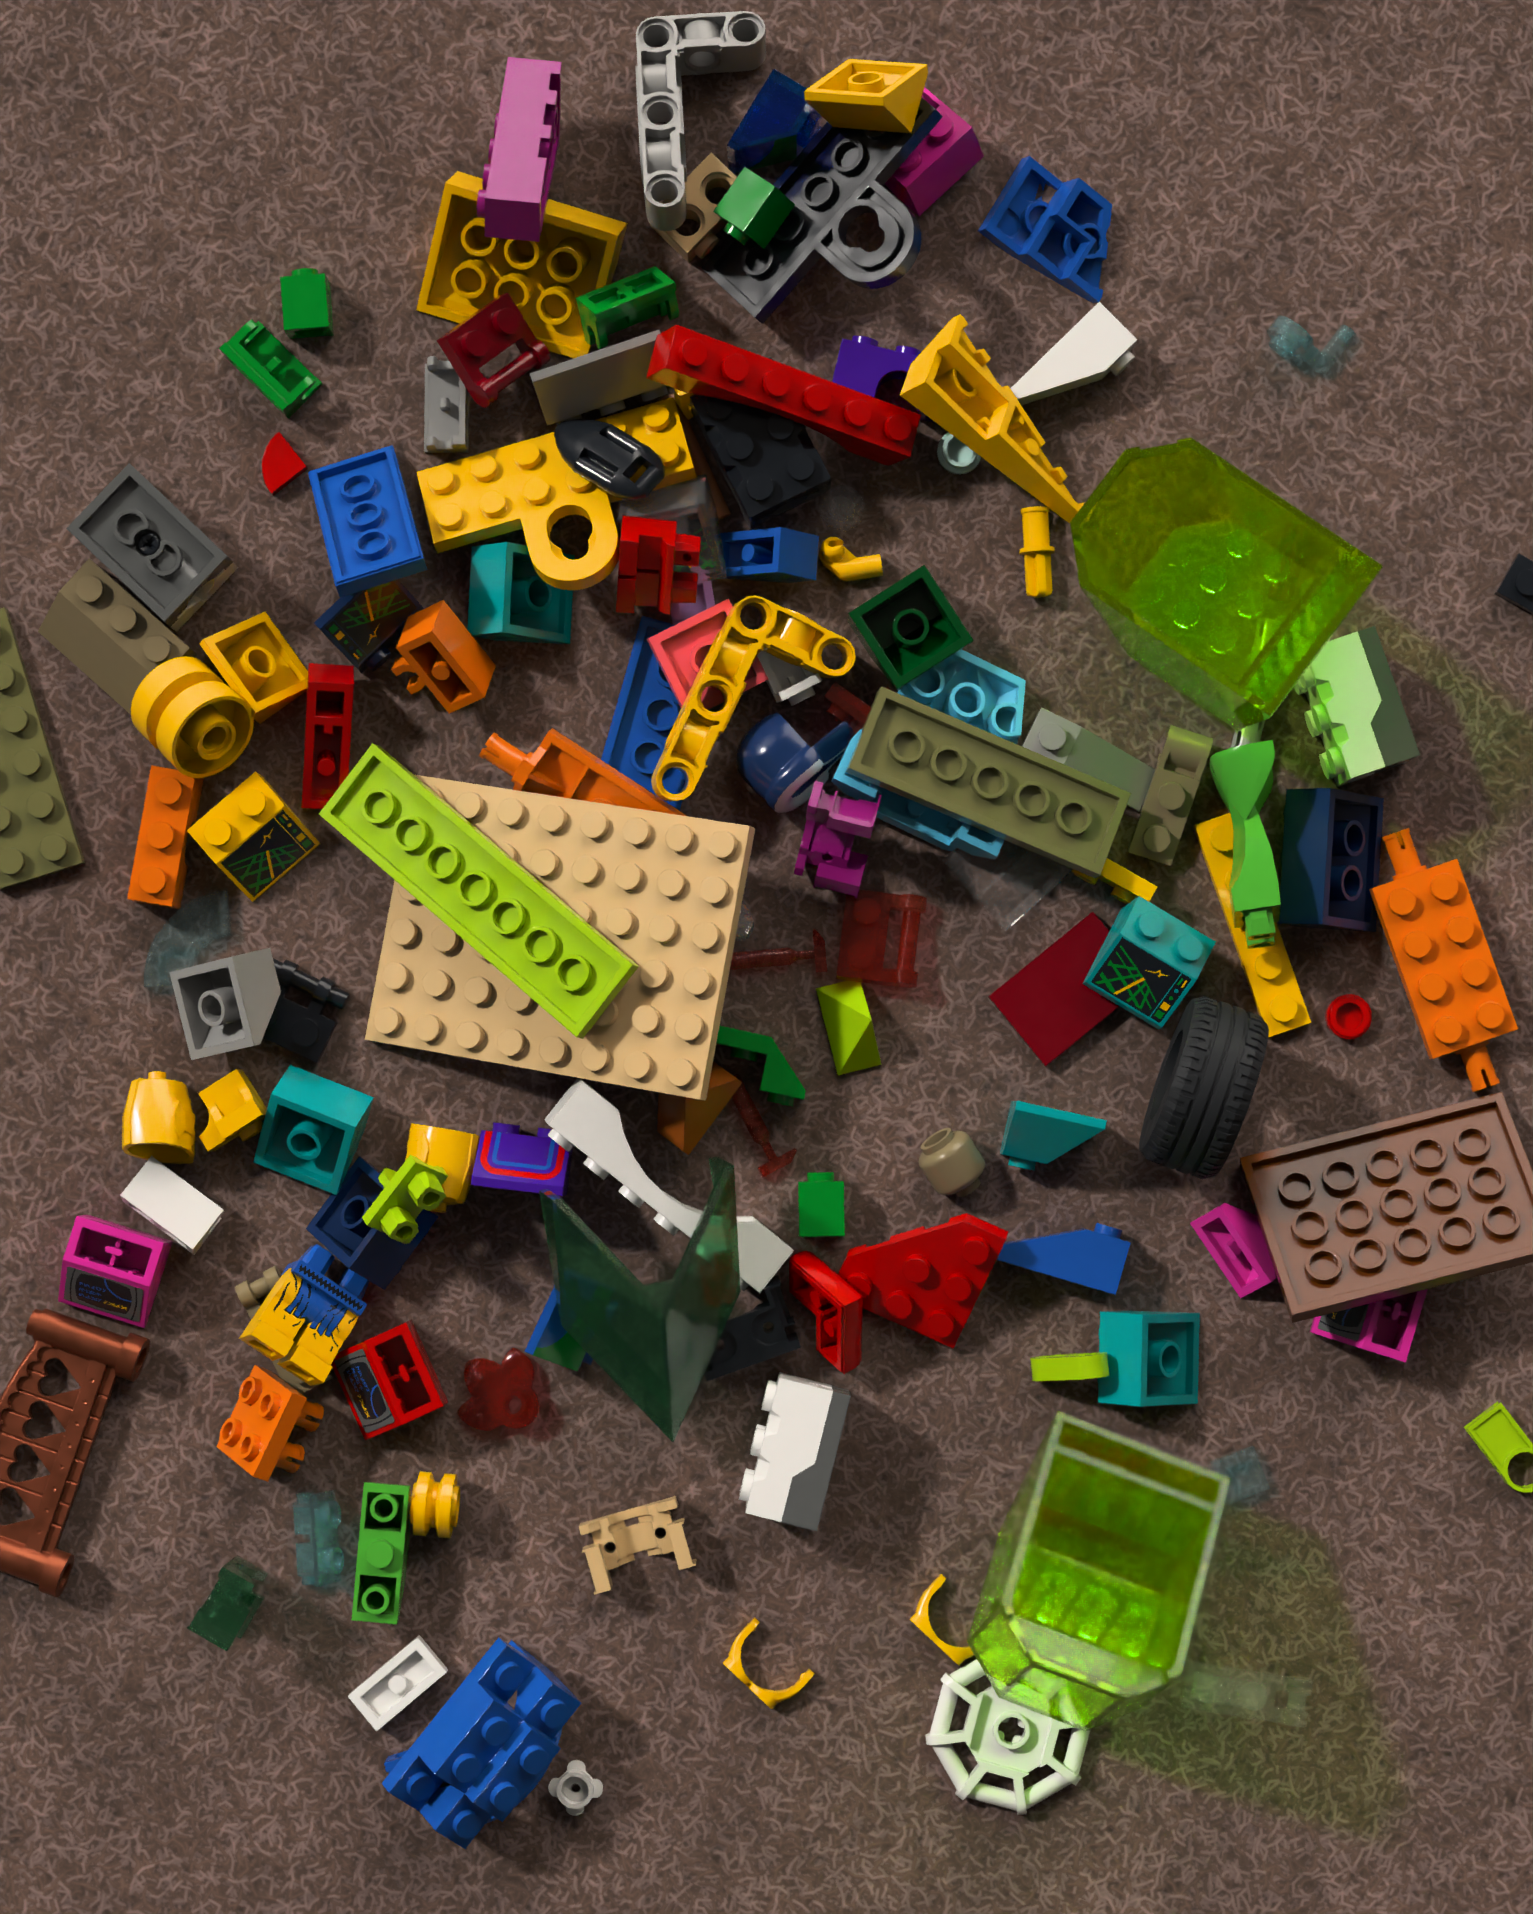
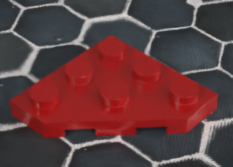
M965 1213L949 1218V1222L928 1229L925 1226L893 1235L889 1241L869 1247L864 1244L848 1250L838 1275L863 1296V1309L954 1349L1007 1239L1008 1231Z

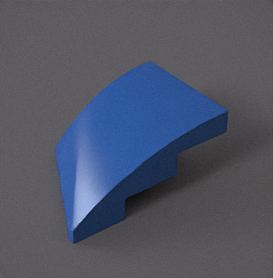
M1032 157L1022 158L978 229V232L1012 257L1092 303H1098L1101 300L1103 290L1099 289L1102 261L1107 258L1108 242L1106 232L1111 222L1112 204L1080 178L1062 182ZM1039 184L1043 190L1045 184L1057 190L1049 203L1042 201V195L1035 199Z

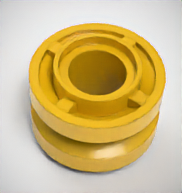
M419 1472L417 1482L413 1484L410 1505V1524H413V1535L426 1536L430 1528H435L439 1538H451L453 1527L457 1526L460 1507V1486H457V1474L445 1473L440 1482H435L432 1472Z

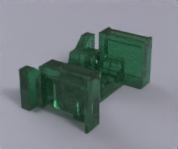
M238 1555L221 1568L215 1587L205 1603L199 1608L187 1629L228 1651L236 1637L240 1639L243 1637L265 1597L253 1591L256 1584L252 1580L256 1579L264 1582L269 1573Z

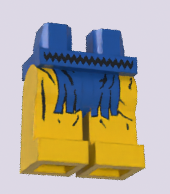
M317 1244L310 1246L298 1261L287 1264L281 1277L239 1337L240 1340L272 1361L280 1359L277 1363L278 1365L310 1386L325 1382L333 1368L331 1364L354 1328L358 1316H361L367 1306L362 1301V1298L370 1282L349 1268L344 1270L337 1284L324 1276L335 1257Z

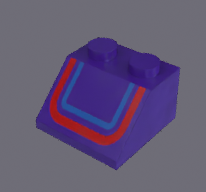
M493 1122L492 1131L481 1130L471 1185L558 1196L567 1195L573 1148L568 1152L551 1139L548 1134L552 1129L538 1128L537 1136L519 1134L520 1125Z

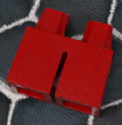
M623 515L616 612L634 613V606H657L660 612L670 615L671 603H696L698 573L675 572L673 568L674 565L699 567L701 537L677 534V521Z

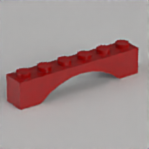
M677 324L657 335L646 376L647 379L685 393L733 401L783 416L824 434L840 444L848 452L887 466L911 457L921 416L918 413Z

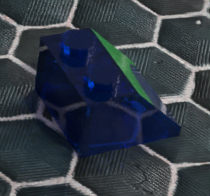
M772 70L727 144L729 170L734 173H740L744 167L749 170L793 160L800 154L802 149L807 146L822 128L819 126L822 116L805 101L804 91L807 89L806 87L779 71Z

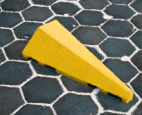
M961 314L953 317L911 363L900 396L1065 521L1074 525L1085 520L1089 508L1085 502L1078 504L1063 483L1068 477L1061 466L1053 468L1041 450V447L1046 442L1008 385L1002 387L994 378L986 365L991 359L984 348L976 350L963 330L968 325L965 318Z

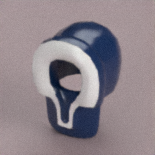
M776 712L757 722L742 737L738 745L736 757L738 771L745 782L766 800L769 807L778 813L789 812L801 806L810 798L815 781L826 783L829 778V769L843 756L855 732L847 722H842L814 746L810 747L792 726Z

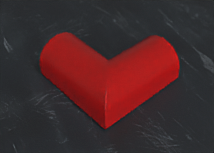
M803 1251L791 1256L789 1261V1292L816 1315V1350L843 1374L855 1369L862 1360L863 1296L812 1251Z

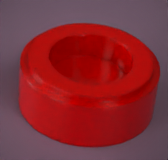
M1345 994L1336 997L1330 1002L1326 1009L1325 1021L1328 1029L1335 1036L1342 1039H1355L1362 1036L1369 1029L1372 1021V1012L1368 1003L1363 998L1353 994Z

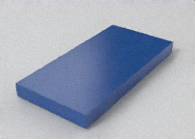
M393 445L308 472L339 597L428 570Z
M642 616L601 760L655 794L651 784L652 774L663 753L665 742L681 707L647 641L648 638L674 626V624ZM670 768L663 774L662 783L665 790L669 793L677 794L684 788L685 778L681 771ZM683 800L665 802L680 811Z

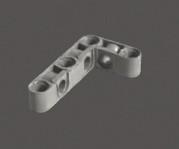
M737 11L655 16L645 19L637 27V66H635L641 179L642 184H644L648 222L652 227L660 231L677 229L683 224L687 214L685 191L687 169L681 76L750 71L761 66L766 58V27L764 20L753 12ZM667 122V124L656 125L655 123ZM661 200H672L671 203L667 204L659 203Z

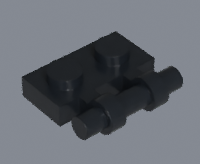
M273 958L281 993L263 1038L319 1063L338 1023L323 1016L322 1012L327 1003L343 1010L350 993L335 987L336 982L324 976L319 980L298 970L299 965L287 959L283 963ZM290 986L312 996L308 1008L285 998Z

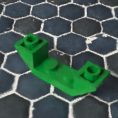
M719 1026L716 1044L732 1047L730 1056L757 1062L758 1053L767 1055L760 1091L768 1092L767 1101L793 1107L795 1098L804 1100L806 1090L772 1037Z

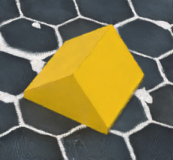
M848 59L804 91L805 101L832 127L912 133L928 76L927 64Z
M262 612L204 638L199 643L230 688L250 706L252 710L251 717H254V720L259 724L307 691V669L266 612Z

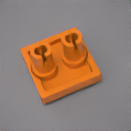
M254 1365L250 1376L243 1381L240 1387L239 1399L230 1418L221 1427L219 1442L216 1447L251 1476L267 1482L275 1466L285 1469L287 1472L295 1473L301 1465L293 1462L289 1457L303 1461L305 1451L302 1445L287 1442L295 1425L310 1432L316 1431L320 1424L311 1420L309 1416L322 1420L324 1407L319 1403L307 1401L304 1395L272 1371Z

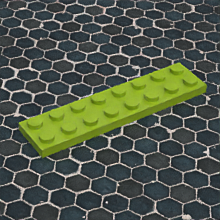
M371 744L319 813L322 818L577 1038L583 1039L639 967L379 745Z

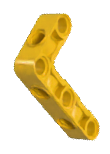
M756 595L747 596L735 603L721 630L716 635L667 737L663 753L651 778L652 789L655 794L662 800L669 802L684 800L692 794L704 768L708 767L706 762L716 740L721 733H724L747 685L745 679L759 652L764 651L789 664L801 667L813 674L818 673L820 677L830 679L844 675L853 667L856 655L851 642L820 626L812 619L779 606L763 597ZM751 605L759 609L762 614V623L758 629H748L741 622L740 614L744 606ZM827 645L836 646L842 653V664L836 670L829 669L822 661V651ZM706 687H715L723 695V706L717 712L707 710L702 704L701 696ZM670 768L678 769L685 778L684 788L677 794L669 793L665 790L662 783L663 774Z

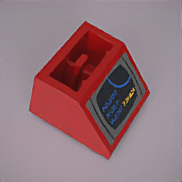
M412 1319L337 1353L331 1364L365 1440L410 1422L448 1403Z

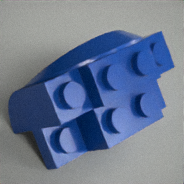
M498 1637L381 1784L390 1794L419 1811L436 1832L466 1849L485 1824L496 1819L503 1822L513 1808L523 1801L539 1784L552 1759L561 1749L558 1743L562 1727L581 1705V1702L555 1674L513 1640L508 1644ZM517 1690L515 1709H513L507 1701ZM443 1781L450 1784V1786L439 1788Z

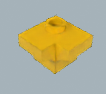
M235 1069L198 1093L209 1113L208 1125L204 1132L198 1136L207 1151H216L238 1136L244 1142L261 1132L262 1120L265 1119L267 1107L243 1069Z

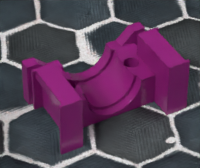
M815 781L807 806V820L794 874L802 876L806 863L817 865L818 869L813 888L820 887L857 898L868 855L852 852L854 837L857 835L871 838L882 795H879L877 803L862 799L855 801L837 796L838 791H835L834 796L825 794L826 790H822L824 783Z

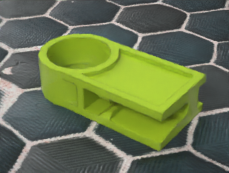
M1497 1401L1464 1426V1428L1500 1474L1504 1483L1522 1493L1533 1492V1483L1519 1486L1514 1484L1508 1475L1510 1460L1522 1452L1533 1455V1444L1503 1404Z

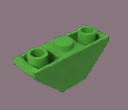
M364 1482L352 1621L398 1624L406 1580L410 1539V1485Z

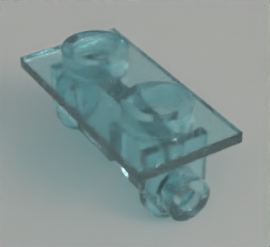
M335 1490L316 1494L314 1492L296 1493L297 1502L292 1503L295 1535L310 1534V1542L296 1543L297 1576L302 1577V1585L315 1584V1587L341 1581L344 1554L338 1543L337 1527L341 1521V1509L336 1502Z

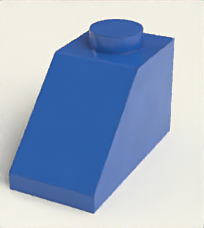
M783 527L718 533L717 543L722 570L715 572V578L782 583L816 581L819 536Z

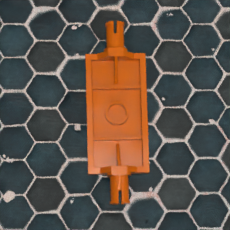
M553 728L547 732L534 753H524L494 732L485 743L487 747L482 748L479 754L480 758L486 759L512 776L513 790L687 816Z
M1409 828L1384 836L1382 840L1385 842L1396 875L1392 876L1393 881L1371 888L1369 891L1429 1059H1434L1454 1051L1456 1055L1460 1054L1472 1086V1092L1487 1088L1486 1086L1499 1084L1500 1081L1496 1076L1486 1045L1489 1044V1039L1515 1031L1518 1027L1457 859L1427 869L1426 865L1421 866Z

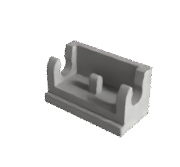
M436 356L428 357L427 364H425L424 453H469L470 394L450 361L437 360Z

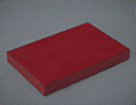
M1091 912L988 996L1044 1067L1119 1007V1005L1082 984L1109 933V930L1094 912Z

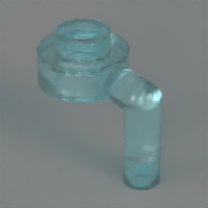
M1277 316L1267 330V334L1271 339L1269 346L1273 351L1285 359H1290L1292 356L1301 358L1319 374H1325L1332 368L1356 336V333L1350 327L1342 324L1324 349L1319 351L1313 345L1314 341L1310 334L1299 324L1285 316Z

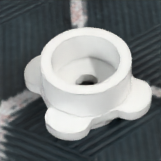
M572 1760L568 1763L567 1771L559 1778L551 1779L548 1789L552 1796L558 1797L559 1801L566 1806V1811L570 1815L577 1816L583 1813L584 1806L592 1798L601 1796L603 1784L601 1780L593 1779L589 1775L584 1762ZM573 1784H578L580 1786V1790L578 1792H574L572 1790L571 1786Z

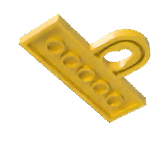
M674 397L596 419L597 421L616 426L649 446L662 459L665 466V476L653 490L697 478ZM555 432L416 472L433 544L437 553L523 529L529 555L537 574L547 584L562 590H581L594 586L604 580L614 570L619 561L620 537L611 503L623 499L609 494L575 473L564 461L556 446ZM642 465L630 480L635 483L647 469ZM568 515L584 516L592 524V533L588 539L589 549L580 559L572 560L566 558L563 555L562 549L553 544L550 539L553 525L559 519Z

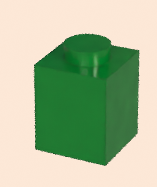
M744 167L713 212L727 223L723 231L743 246H745L748 240H751L765 249L795 204L774 185Z
M301 268L293 270L291 272L292 276L280 277L284 331L289 339L334 336L330 282L325 273L318 274V270L313 268Z
M807 1172V1181H798L799 1237L845 1236L844 1181H834V1172Z

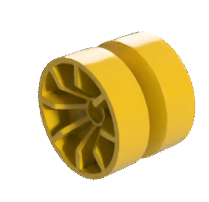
M194 657L173 658L154 668L138 686L131 704V719L135 728L179 772L192 778L209 777L229 767L245 750L254 728V717H251L252 710L250 706L204 662Z

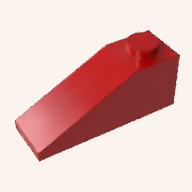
M308 664L301 808L323 809L349 775L354 666Z

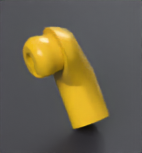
M829 537L822 542L819 552L823 566L840 580L854 581L883 576L880 554L856 557L843 546L844 541L838 537Z

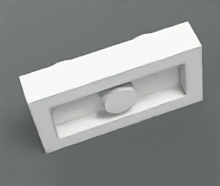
M418 1635L348 1695V1698L372 1727L378 1731L447 1673L448 1669L423 1638Z

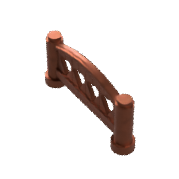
M45 1308L43 1311L35 1309L32 1312L27 1323L26 1334L33 1336V1347L14 1372L0 1397V1505H3L1 1501L2 1491L10 1487L16 1490L35 1516V1518L8 1525L0 1524V1571L39 1585V1592L58 1598L66 1587L75 1556L74 1554L57 1549L114 1384L117 1376L132 1382L138 1378L150 1348V1339L134 1333H130L128 1337ZM52 1358L61 1360L81 1388L52 1396L43 1394L40 1389V1383L44 1377L48 1376L46 1366L49 1360ZM37 1401L44 1402L66 1431L37 1439L28 1437L25 1432V1425L30 1419H33L31 1414L33 1404ZM22 1444L29 1445L50 1472V1475L22 1482L13 1480L10 1476V1468L15 1462H18L16 1457L18 1447Z

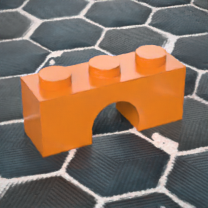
M151 765L128 890V900L180 910L188 868L185 863L187 830L191 827L192 822H196L204 778H192L183 775L176 769Z

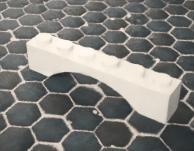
M581 1078L575 1080L544 1119L553 1128L548 1134L551 1139L568 1152L573 1146H576L588 1156L583 1162L585 1166L603 1180L611 1174L620 1181L623 1186L619 1189V1192L638 1208L644 1202L658 1212L653 1219L673 1236L679 1230L684 1232L693 1240L688 1247L707 1263H710L715 1257L728 1267L723 1275L741 1290L745 1291L750 1285L761 1293L794 1250L753 1216H725L704 1212L681 1203L661 1190L645 1174L633 1156L623 1132L619 1110Z

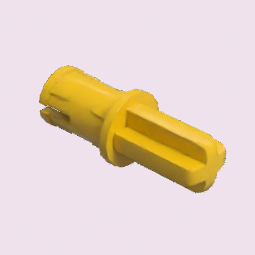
M1045 506L1026 507L1020 510L1024 548L1019 549V555H1024L1026 594L1034 598L1046 597L1051 595L1053 591L1051 554L1055 553V547L1050 546L1049 507Z

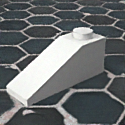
M1099 302L1010 389L1020 404L1024 405L1102 380L1110 371L1117 376L1135 358L1130 351L1134 348L1137 339Z

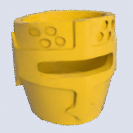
M161 1071L149 1072L148 1079L138 1078L131 1082L122 1116V1150L125 1154L145 1160L152 1156L162 1163H193L195 1156V1114L192 1110L187 1085L180 1081L166 1079V1072Z
M411 1123L405 1161L409 1155H413L428 1165L442 1167L448 1175V1178L441 1185L446 1197L436 1209L430 1211L445 1213L447 1205L464 1204L471 1187L472 1173L480 1139L479 1135Z

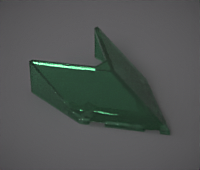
M719 1157L709 1158L713 1189L673 1279L644 1285L562 1198L549 1189L539 1190L561 1326L672 1442H674L740 1294L734 1165Z

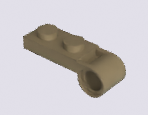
M1170 724L1165 735L1167 739L1161 754L1159 753L1157 766L1128 848L1129 853L1169 866L1173 862L1213 743V738Z

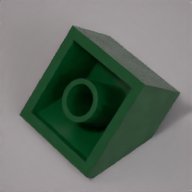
M925 565L848 613L849 625L871 659L896 690L974 641Z

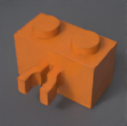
M442 600L408 616L396 647L402 656L395 659L391 670L396 676L403 672H416L417 675L409 679L406 687L409 693L412 695L422 690L426 685L449 714L485 698L496 665L448 604Z

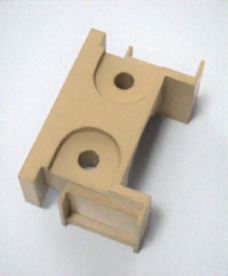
M676 1496L580 1523V1534L591 1533L594 1541L593 1544L586 1545L582 1549V1553L585 1552L595 1586L594 1595L611 1590L613 1583L609 1570L634 1561V1553L647 1550L648 1556L674 1552L679 1570L696 1566L697 1559L692 1560L682 1526L685 1518L674 1521L672 1519L670 1510L678 1508ZM638 1517V1524L625 1526L624 1520ZM660 1527L664 1528L666 1534L664 1536H658L656 1534V1529ZM613 1542L616 1549L609 1551L606 1548V1543Z

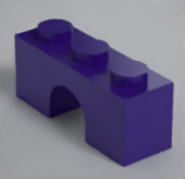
M856 335L852 337V340L842 338L832 382L875 398L878 389L885 382L892 379H906L911 363L921 351L908 346H896L895 350L878 347V341L865 336ZM918 409L917 413L921 415L920 420L936 423Z

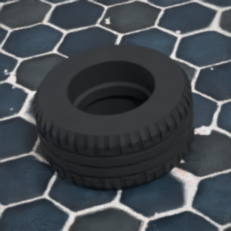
M1206 996L1192 999L1189 1002L1167 1049L1145 1115L1139 1150L1147 1160L1157 1164L1162 1163V1166L1170 1169L1176 1168L1177 1171L1184 1174L1190 1173V1175L1200 1179L1215 1177L1220 1172L1233 1148L1245 1119L1264 1060L1269 1029L1260 1015L1246 1012L1244 1009L1236 1006L1232 1007L1230 1004L1222 1001L1217 1003V1000Z

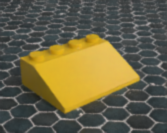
M457 171L445 182L416 310L460 324L489 302L508 292L536 339L542 341L549 351L573 359L589 354L591 346L585 341L576 297L611 284L628 223L548 199L539 242L485 237V218H477V198L479 190H483V179Z

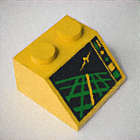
M256 771L187 830L212 861L252 902L321 844L266 779Z

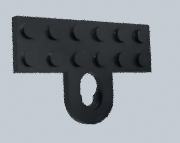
M921 97L912 133L832 127L826 122L773 184L795 206L765 249L751 240H748L745 246L728 236L702 266V269L762 324L822 256L847 279L859 287L878 289L895 283L910 270L916 261L921 247V228L914 214L886 190L883 185L943 116ZM864 213H876L879 226L885 234L882 246L873 252H867L861 247H848L846 242L848 227L854 219Z

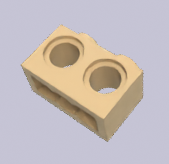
M711 152L687 177V182H685L686 219L695 220L700 225L699 230L691 236H683L676 230L660 231L652 227L651 224L650 227L688 263L696 255L703 259L717 245L719 238L716 234L727 224L713 212L718 204L710 202L706 196L711 189L716 187L729 190L737 176ZM664 200L662 203H671L672 200Z

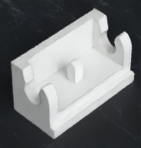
M152 1156L120 1195L125 1204L193 1255L196 1254L222 1219L220 1218L221 1215L224 1213L221 1207Z

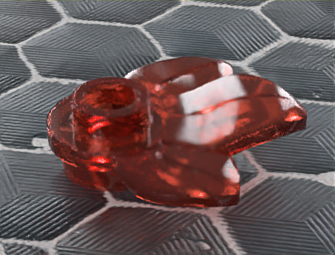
M512 1348L508 1351L501 1364L484 1358L468 1360L465 1364L464 1379L468 1391L473 1396L458 1409L459 1417L469 1426L484 1431H491L501 1425L514 1429H521L530 1425L536 1419L539 1412V1399L536 1392L532 1389L535 1370L531 1360L517 1348ZM518 1397L521 1400L522 1407L518 1413L513 1414L510 1411L509 1404L513 1398Z

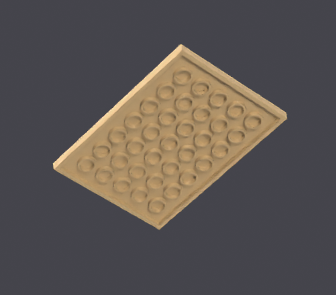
M415 775L639 967L583 1039L577 1038L394 880L365 1040L706 1101L755 828L748 825Z

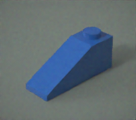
M1096 1223L1094 1231L1082 1228L1005 1242L997 1260L1116 1295L1131 1242L1120 1239L1122 1230Z

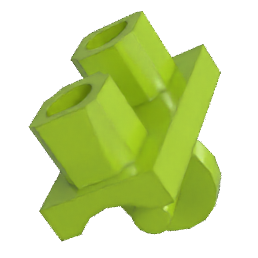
M409 1155L397 1172L385 1168L380 1173L378 1179L384 1189L362 1216V1219L367 1226L386 1233L391 1239L409 1244L419 1232L415 1219L423 1209L427 1211L436 1209L446 1197L441 1185L448 1178L447 1173L442 1167L428 1165L417 1157Z

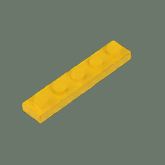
M1227 813L1195 824L1193 828L1259 1015L1268 1025V1037L1311 1023L1277 923L1274 922L1276 936H1274L1275 945L1254 949L1247 948L1244 927L1234 928L1229 891L1233 866V823L1231 814Z

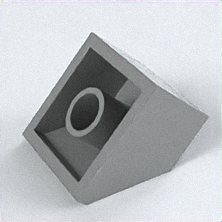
M270 948L169 972L191 1060L261 1044L281 993Z

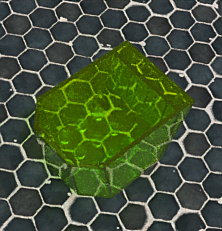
M1191 437L1177 440L1178 443L1145 449H1140V446L1125 449L1070 522L1081 590L1131 658L1238 731L1270 719L1381 572L1383 566Z
M1057 1410L999 1531L967 1639V1643L998 1697L1083 1731H1088L1140 1709L1175 1682L1183 1672L1231 1478Z

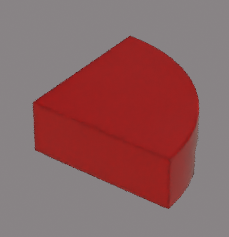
M280 432L270 440L262 459L263 479L273 496L308 469Z

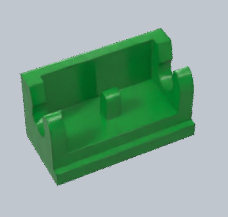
M654 266L576 297L585 341L590 346L597 344L600 350L608 346V335L657 315L662 317L668 314L670 321L678 318L679 308L675 293L677 290L675 282Z
M253 319L248 321L227 343L225 342L219 348L223 355L288 419L323 385L259 321L257 323Z

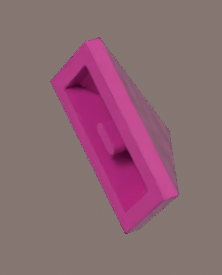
M1223 1203L1190 1223L1240 1299L1271 1283L1276 1278L1256 1215Z

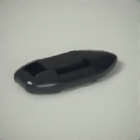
M574 419L563 421L555 428L556 446L568 466L575 473L615 497L626 500L644 499L664 479L665 466L662 459L649 446L612 424L597 420ZM643 465L647 470L635 483L632 482L630 478Z

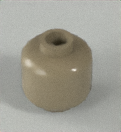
M944 1128L932 1134L922 1143V1153L918 1160L919 1167L938 1194L946 1196L956 1193L958 1197H964L979 1187L981 1184L979 1177L982 1175L986 1164L984 1157L966 1132L952 1131L951 1128Z

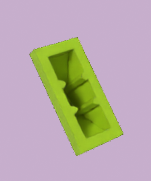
M860 978L816 988L837 1074L842 1075L882 1065L871 1015Z

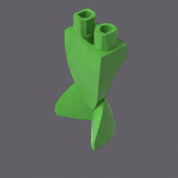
M1273 740L1231 747L1215 753L1210 758V770L1213 780L1232 817L1233 866L1229 883L1230 902L1234 928L1244 927L1248 949L1275 945L1274 936H1276L1274 922L1280 921L1279 883L1272 849L1259 816V812L1266 802L1273 785L1272 766L1275 759Z

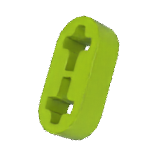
M1107 1352L1056 1354L1030 1358L1033 1381L1083 1380L1109 1376Z

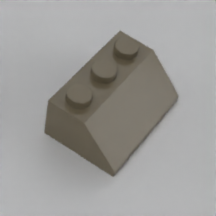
M90 558L58 592L38 630L44 638L130 715L132 700L138 686L154 668L173 658L185 656L195 658L198 655Z

